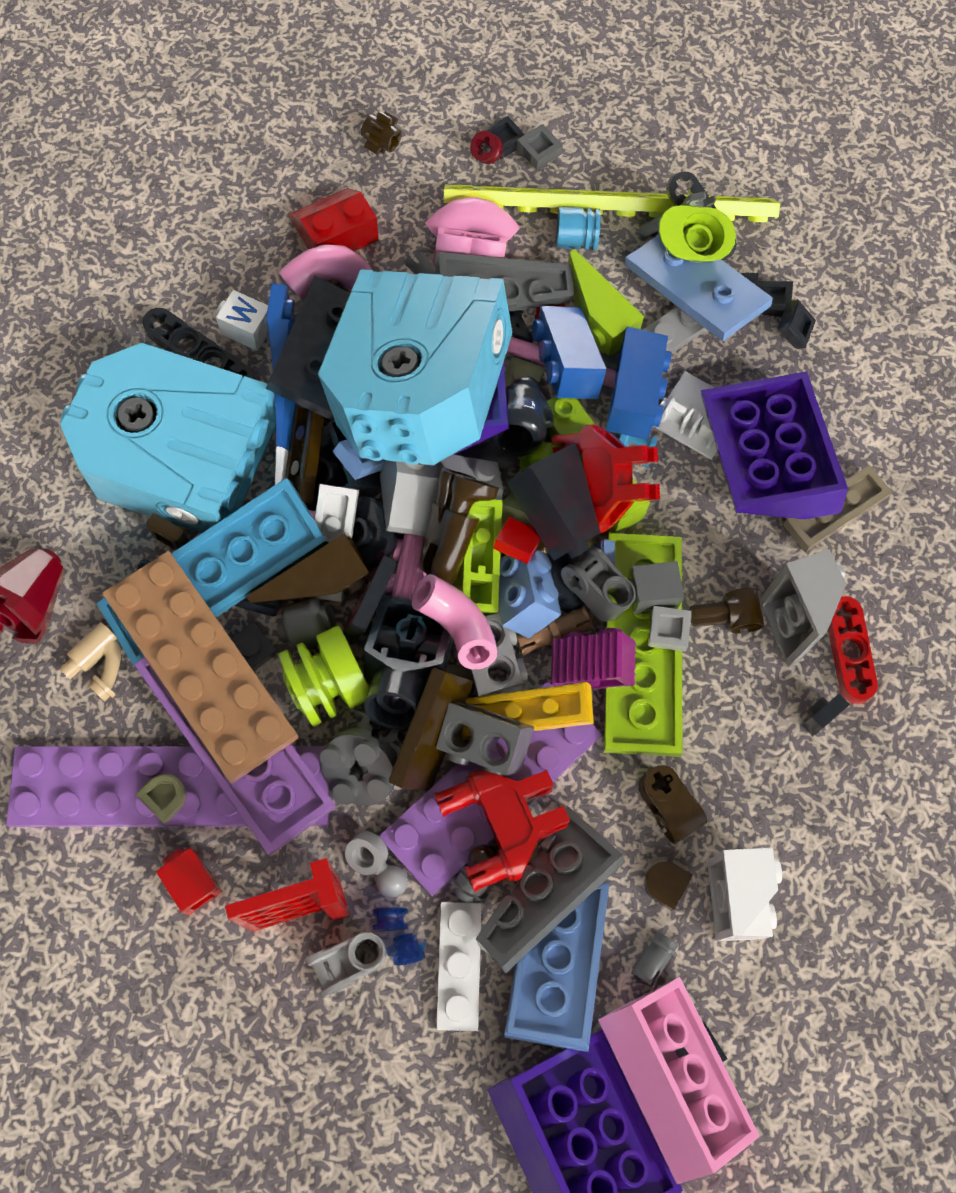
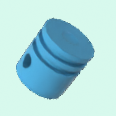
M559 207L556 248L580 250L581 246H583L584 250H589V247H592V250H597L600 235V209H595L592 212L591 208L583 211V208Z

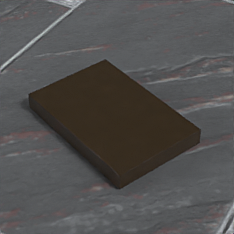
M437 668L431 670L389 777V783L408 789L430 790L433 787L446 753L436 749L448 705L453 702H466L473 681Z

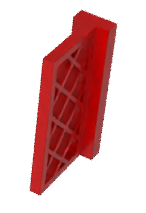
M327 858L309 863L313 879L225 905L228 920L251 932L307 916L317 911L324 910L334 922L348 918L350 915L340 878Z

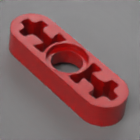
M841 596L828 628L841 695L850 703L862 704L875 695L878 689V681L863 608L856 599L850 596ZM842 606L845 612H851L852 616L847 620L848 632L840 635L839 632L846 628L844 617L837 616L836 614ZM844 641L856 643L860 649L859 658L850 659L846 657L842 652V643ZM862 664L863 667L857 671L859 683H865L867 688L859 694V690L851 688L850 683L856 679L854 667Z

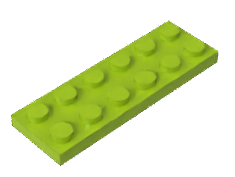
M608 533L607 540L615 541V567L626 579L630 574L632 566L678 561L682 581V537ZM608 595L611 601L617 603L614 597ZM682 602L678 607L680 610H682ZM632 605L617 619L605 621V628L621 629L624 634L635 641L636 669L634 671L636 683L634 686L604 688L603 753L680 757L683 754L682 651L648 646L651 612L633 614Z

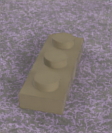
M870 465L845 480L848 491L841 513L810 519L788 518L783 523V526L805 553L891 495L892 491Z

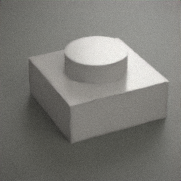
M653 606L650 616L648 646L685 652L689 643L691 611Z

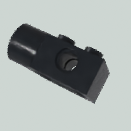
M382 595L364 648V679L370 685L364 709L369 718L374 722L391 729L409 728L431 670L437 668L446 671L454 641L448 631L438 622L413 609L412 600Z

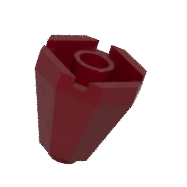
M29 549L0 567V633L5 626L17 632L12 639L28 644H38L44 636L64 576V568L57 554L49 549Z

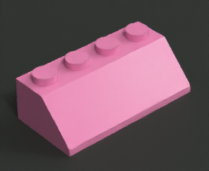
M680 977L622 1005L598 1019L676 1184L714 1174L760 1137ZM684 1047L689 1054L679 1058L674 1050Z

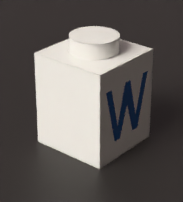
M233 290L226 301L223 300L219 304L216 311V320L221 335L258 351L269 333L267 325L268 305Z

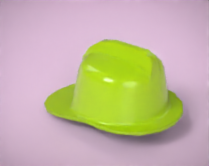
M685 205L673 206L664 212L659 221V235L667 251L675 257L688 260L689 262L702 263L721 260L731 252L735 245L736 232L732 221L725 213L715 208Z

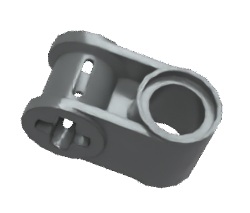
M590 546L591 548L584 551L583 557L576 563L568 564L562 569L561 576L566 586L587 605L594 616L602 621H613L632 605L636 596L635 588L610 562L607 555L601 549ZM608 595L614 597L617 603L611 601Z

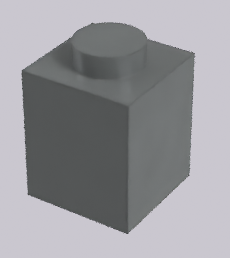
M678 561L632 566L627 580L632 583L636 592L635 600L632 603L633 614L649 613L653 606L678 609L684 599Z

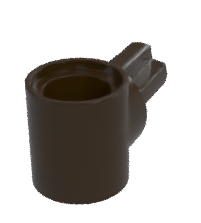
M756 588L732 590L723 596L722 602L697 604L689 608V611H691L690 622L694 627L724 624L726 629H730L732 633L737 634L740 633L741 629L754 632L765 626Z

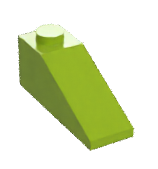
M574 249L569 252L568 264L572 267L573 299L577 308H582L598 349L603 354L605 352L608 356H612L620 350L626 328L641 329L644 316Z
M495 499L491 501H478L471 507L469 513L480 518L472 536L457 578L451 584L470 598L484 616L498 613L501 552L493 549V546L502 526V500Z

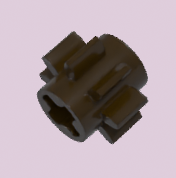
M378 111L377 115L374 113L370 114L365 119L361 128V136L367 140L364 147L376 155L379 152L382 154L385 151L393 152L402 137V131L396 127L399 119L387 111L384 113Z

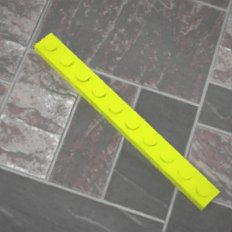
M449 184L444 186V203H450L456 199L477 197L492 201L503 210L504 206H517V211L528 213L537 212V207H549L550 212L558 214L559 207L583 208V211L591 208L592 212L595 209H600L601 215H603V210H616V215L624 217L636 216V211L649 212L650 217L656 218L674 206L667 194ZM715 196V207L725 213L731 221L735 220V215L748 216L747 220L752 222H767L768 217L779 216L780 203L773 198Z

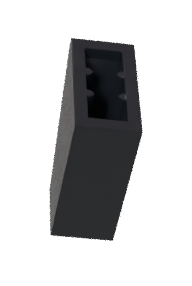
M575 443L528 466L507 481L508 486L554 561L566 553L573 559L591 548L587 541L598 535L600 529L580 452Z

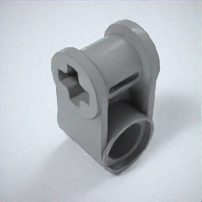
M364 932L306 959L307 965L313 966L321 984L322 991L320 995L322 999L356 983V980L381 968L387 960L388 948L381 937L374 933ZM365 941H375L379 948L377 959L371 964L362 963L358 957V948ZM327 963H328L329 966H330V969H331V971H332V973H333V976H332V974H331V972H330V970H329V967H328Z

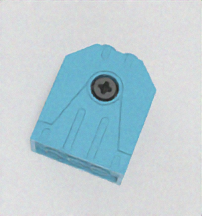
M360 269L318 375L336 425L361 458H368L373 461L384 459L387 461L405 462L411 465L418 463L435 465L480 439L512 336L504 280L499 278L480 279V277L469 276L448 277L424 273L408 274V272L393 271L373 272V270Z
M139 343L91 363L87 374H83L79 378L77 393L71 405H67L62 412L60 426L78 469L97 499L147 516H151L154 512L174 525L194 532L198 531V533L202 534L241 508L276 429L275 395L273 392L265 389L267 383Z

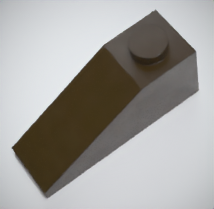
M344 533L246 597L250 603L337 594L344 589L350 595L369 583L365 576L371 573L372 569L349 533Z

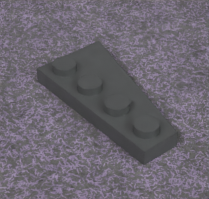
M438 252L435 259L436 274L503 279L509 312L568 303L574 297L572 267L569 264Z
M568 806L565 809L570 819L568 828L549 835L543 840L540 845V852L531 865H527L522 878L509 896L503 898L476 937L480 948L505 974L625 863L623 854Z

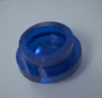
M417 933L395 936L393 944L386 948L387 955L392 956L393 965H407L421 961L425 958L424 949L427 947V941L424 938H417Z

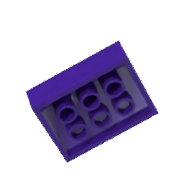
M807 371L701 390V398L736 513L795 519H810L841 513L848 487Z
M603 1029L590 1035L588 1052L564 1048L487 1089L533 1193H681L683 1191L681 1185L676 1184Z

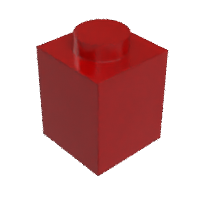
M191 847L186 851L183 848L173 851L162 860L164 866L155 871L181 913L188 916L223 892L198 852Z

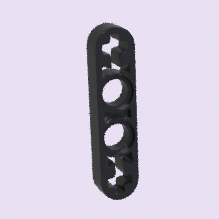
M154 308L144 315L142 323L147 336L164 350L205 363L208 358L218 357L223 360L219 368L227 371L230 370L243 377L255 379L250 367L169 310ZM165 321L167 329L172 332L170 337L166 330L161 327L155 329L153 324L155 322L162 324ZM191 338L196 341V344L191 350L182 351L177 348L179 341Z

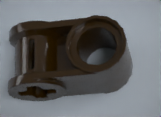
M658 765L652 767L641 777L638 784L639 793L655 816L658 826L661 829H666L664 834L672 844H677L707 824L708 820L704 810L689 793L677 773L671 767ZM663 779L666 786L662 790L655 792L651 785L654 784L655 780Z

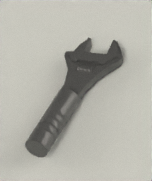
M699 192L686 197L681 205L711 208V205L716 202V198L713 195L706 199V193ZM663 214L642 224L639 227L640 234L643 237H648L658 232L659 221Z

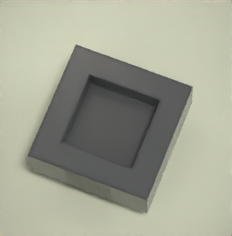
M544 124L517 139V150L536 170L560 156L563 151V145Z

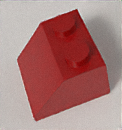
M346 188L288 214L308 249L321 245L345 246L352 251H357L379 241L377 216L362 192Z

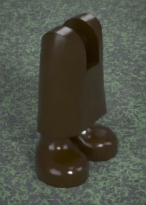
M440 468L437 482L436 502L433 501L419 567L427 575H435L452 584L457 578L472 536L480 518L470 514L469 511L475 502L494 500L497 497L499 487L479 481L476 477L459 471Z

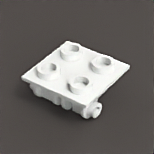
M685 371L668 398L665 397L660 404L664 406L662 419L659 427L655 428L712 460L717 452V448L701 398V390L714 387Z

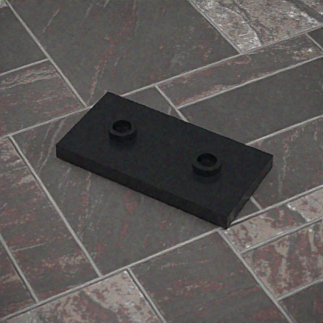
M314 276L265 389L334 421L318 373L350 293Z

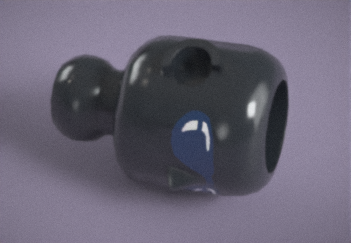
M520 376L509 386H506L509 429L490 437L496 449L512 457H524L538 450L546 437L547 428L554 425L553 411L542 394L540 383L533 377Z

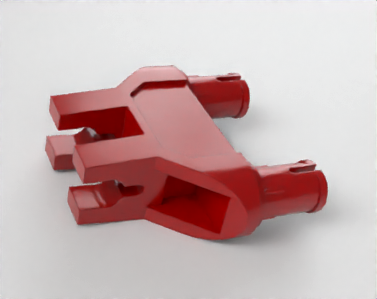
M595 424L584 426L578 433L557 434L553 437L552 444L561 443V445H565L553 447V453L575 443L580 455L583 454V467L600 533L607 531L615 525L634 502L660 499V484H633L632 472L633 465L658 462V447H647V445L627 447L611 433Z
M474 770L468 773V776L465 777V782L433 793L442 817L474 803L477 806H481L499 848L497 850L498 855L464 868L474 893L505 878L514 882L520 880L538 840L568 828V823L570 822L564 806L533 818L527 805L528 802L552 792L551 787L554 784L547 770L520 781L487 771Z

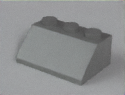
M451 455L435 465L420 463L411 465L405 462L386 460L380 473L386 531L425 536L433 501L436 502L437 482L440 468L459 471L474 476L479 481L499 487L495 500H501L503 487L498 462Z
M830 549L786 563L759 599L763 613L787 667L794 666L827 633L845 589L844 569L841 563L834 559Z

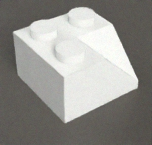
M773 848L723 850L708 859L716 941L754 940L772 937V929L776 928L777 917L773 904H769V901L778 891L777 884L782 881L781 864L778 858H774Z

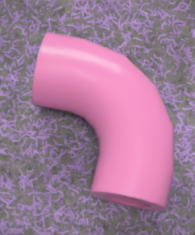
M477 197L453 200L437 210L425 222L436 238L438 228L442 227L506 237L507 242L520 229L516 221L497 204Z
M321 245L307 249L292 259L279 273L288 286L299 297L304 298L314 276L325 281L336 280L346 290L352 292L360 269H372L359 254L345 246Z
M432 574L425 576L414 591L412 598L413 609L432 618L448 631L455 642L460 664L473 670L491 665L497 658L498 651L490 625L481 610L470 598L450 583Z

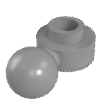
M364 831L358 833L345 848V858L350 867L363 875L374 874L376 876V887L385 897L396 898L404 893L408 885L407 875L402 868L395 865H387L388 850L384 841L372 832Z

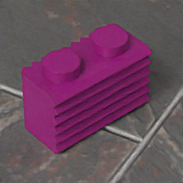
M603 628L599 631V634L587 635L583 632H568L565 634V638L553 639L551 685L560 686L588 682L591 685V689L634 686L636 683L634 671L636 669L635 641L618 628Z

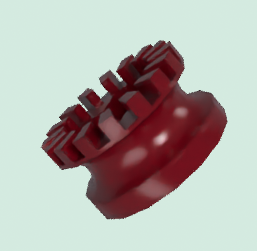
M480 131L472 138L470 151L476 160L490 165L494 164L502 156L503 143L493 133ZM482 143H488L492 147L489 153L484 152L481 148L483 147Z

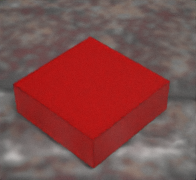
M509 517L497 536L493 549L528 564L541 539L534 527Z

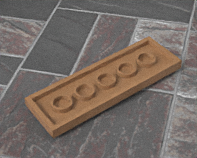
M170 551L165 552L102 592L231 784L299 738Z

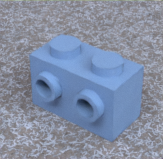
M535 550L528 564L508 555H505L500 560L498 608L502 626L528 639L561 616L558 602L559 594L554 586L551 573L552 565L549 558L542 551Z

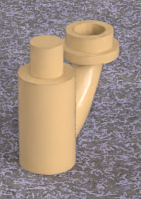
M100 622L67 653L70 659L59 670L71 680L81 669L86 673L105 655V665L101 678L99 679L94 675L92 677L93 681L88 686L104 702L109 697L114 698L116 694L112 691L121 662V649L117 637Z

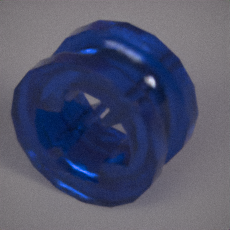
M408 908L372 909V916H375L377 919L376 923L372 925V931L408 930V924L404 922V917L408 914Z

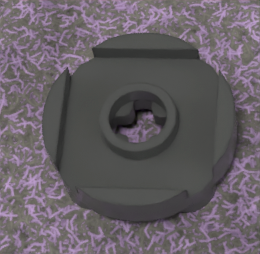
M363 728L343 730L337 734L320 754L324 778L329 783L330 788L333 790V796L339 803L345 805L354 803L362 806L375 805L386 799L394 789L395 785L389 783V777L395 765L397 755L391 745L385 740L380 743L376 738L371 737L370 735L373 732ZM355 760L358 761L360 766H366L368 770L365 773L359 772L354 767Z

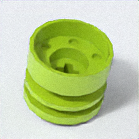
M339 625L316 635L320 653L312 656L302 642L297 644L296 646L302 659L297 664L288 649L278 653L282 664V677L297 709L308 718L313 727L322 723L317 705L323 703L330 718L336 716L334 697L340 695L346 705L352 709L365 702L369 687Z

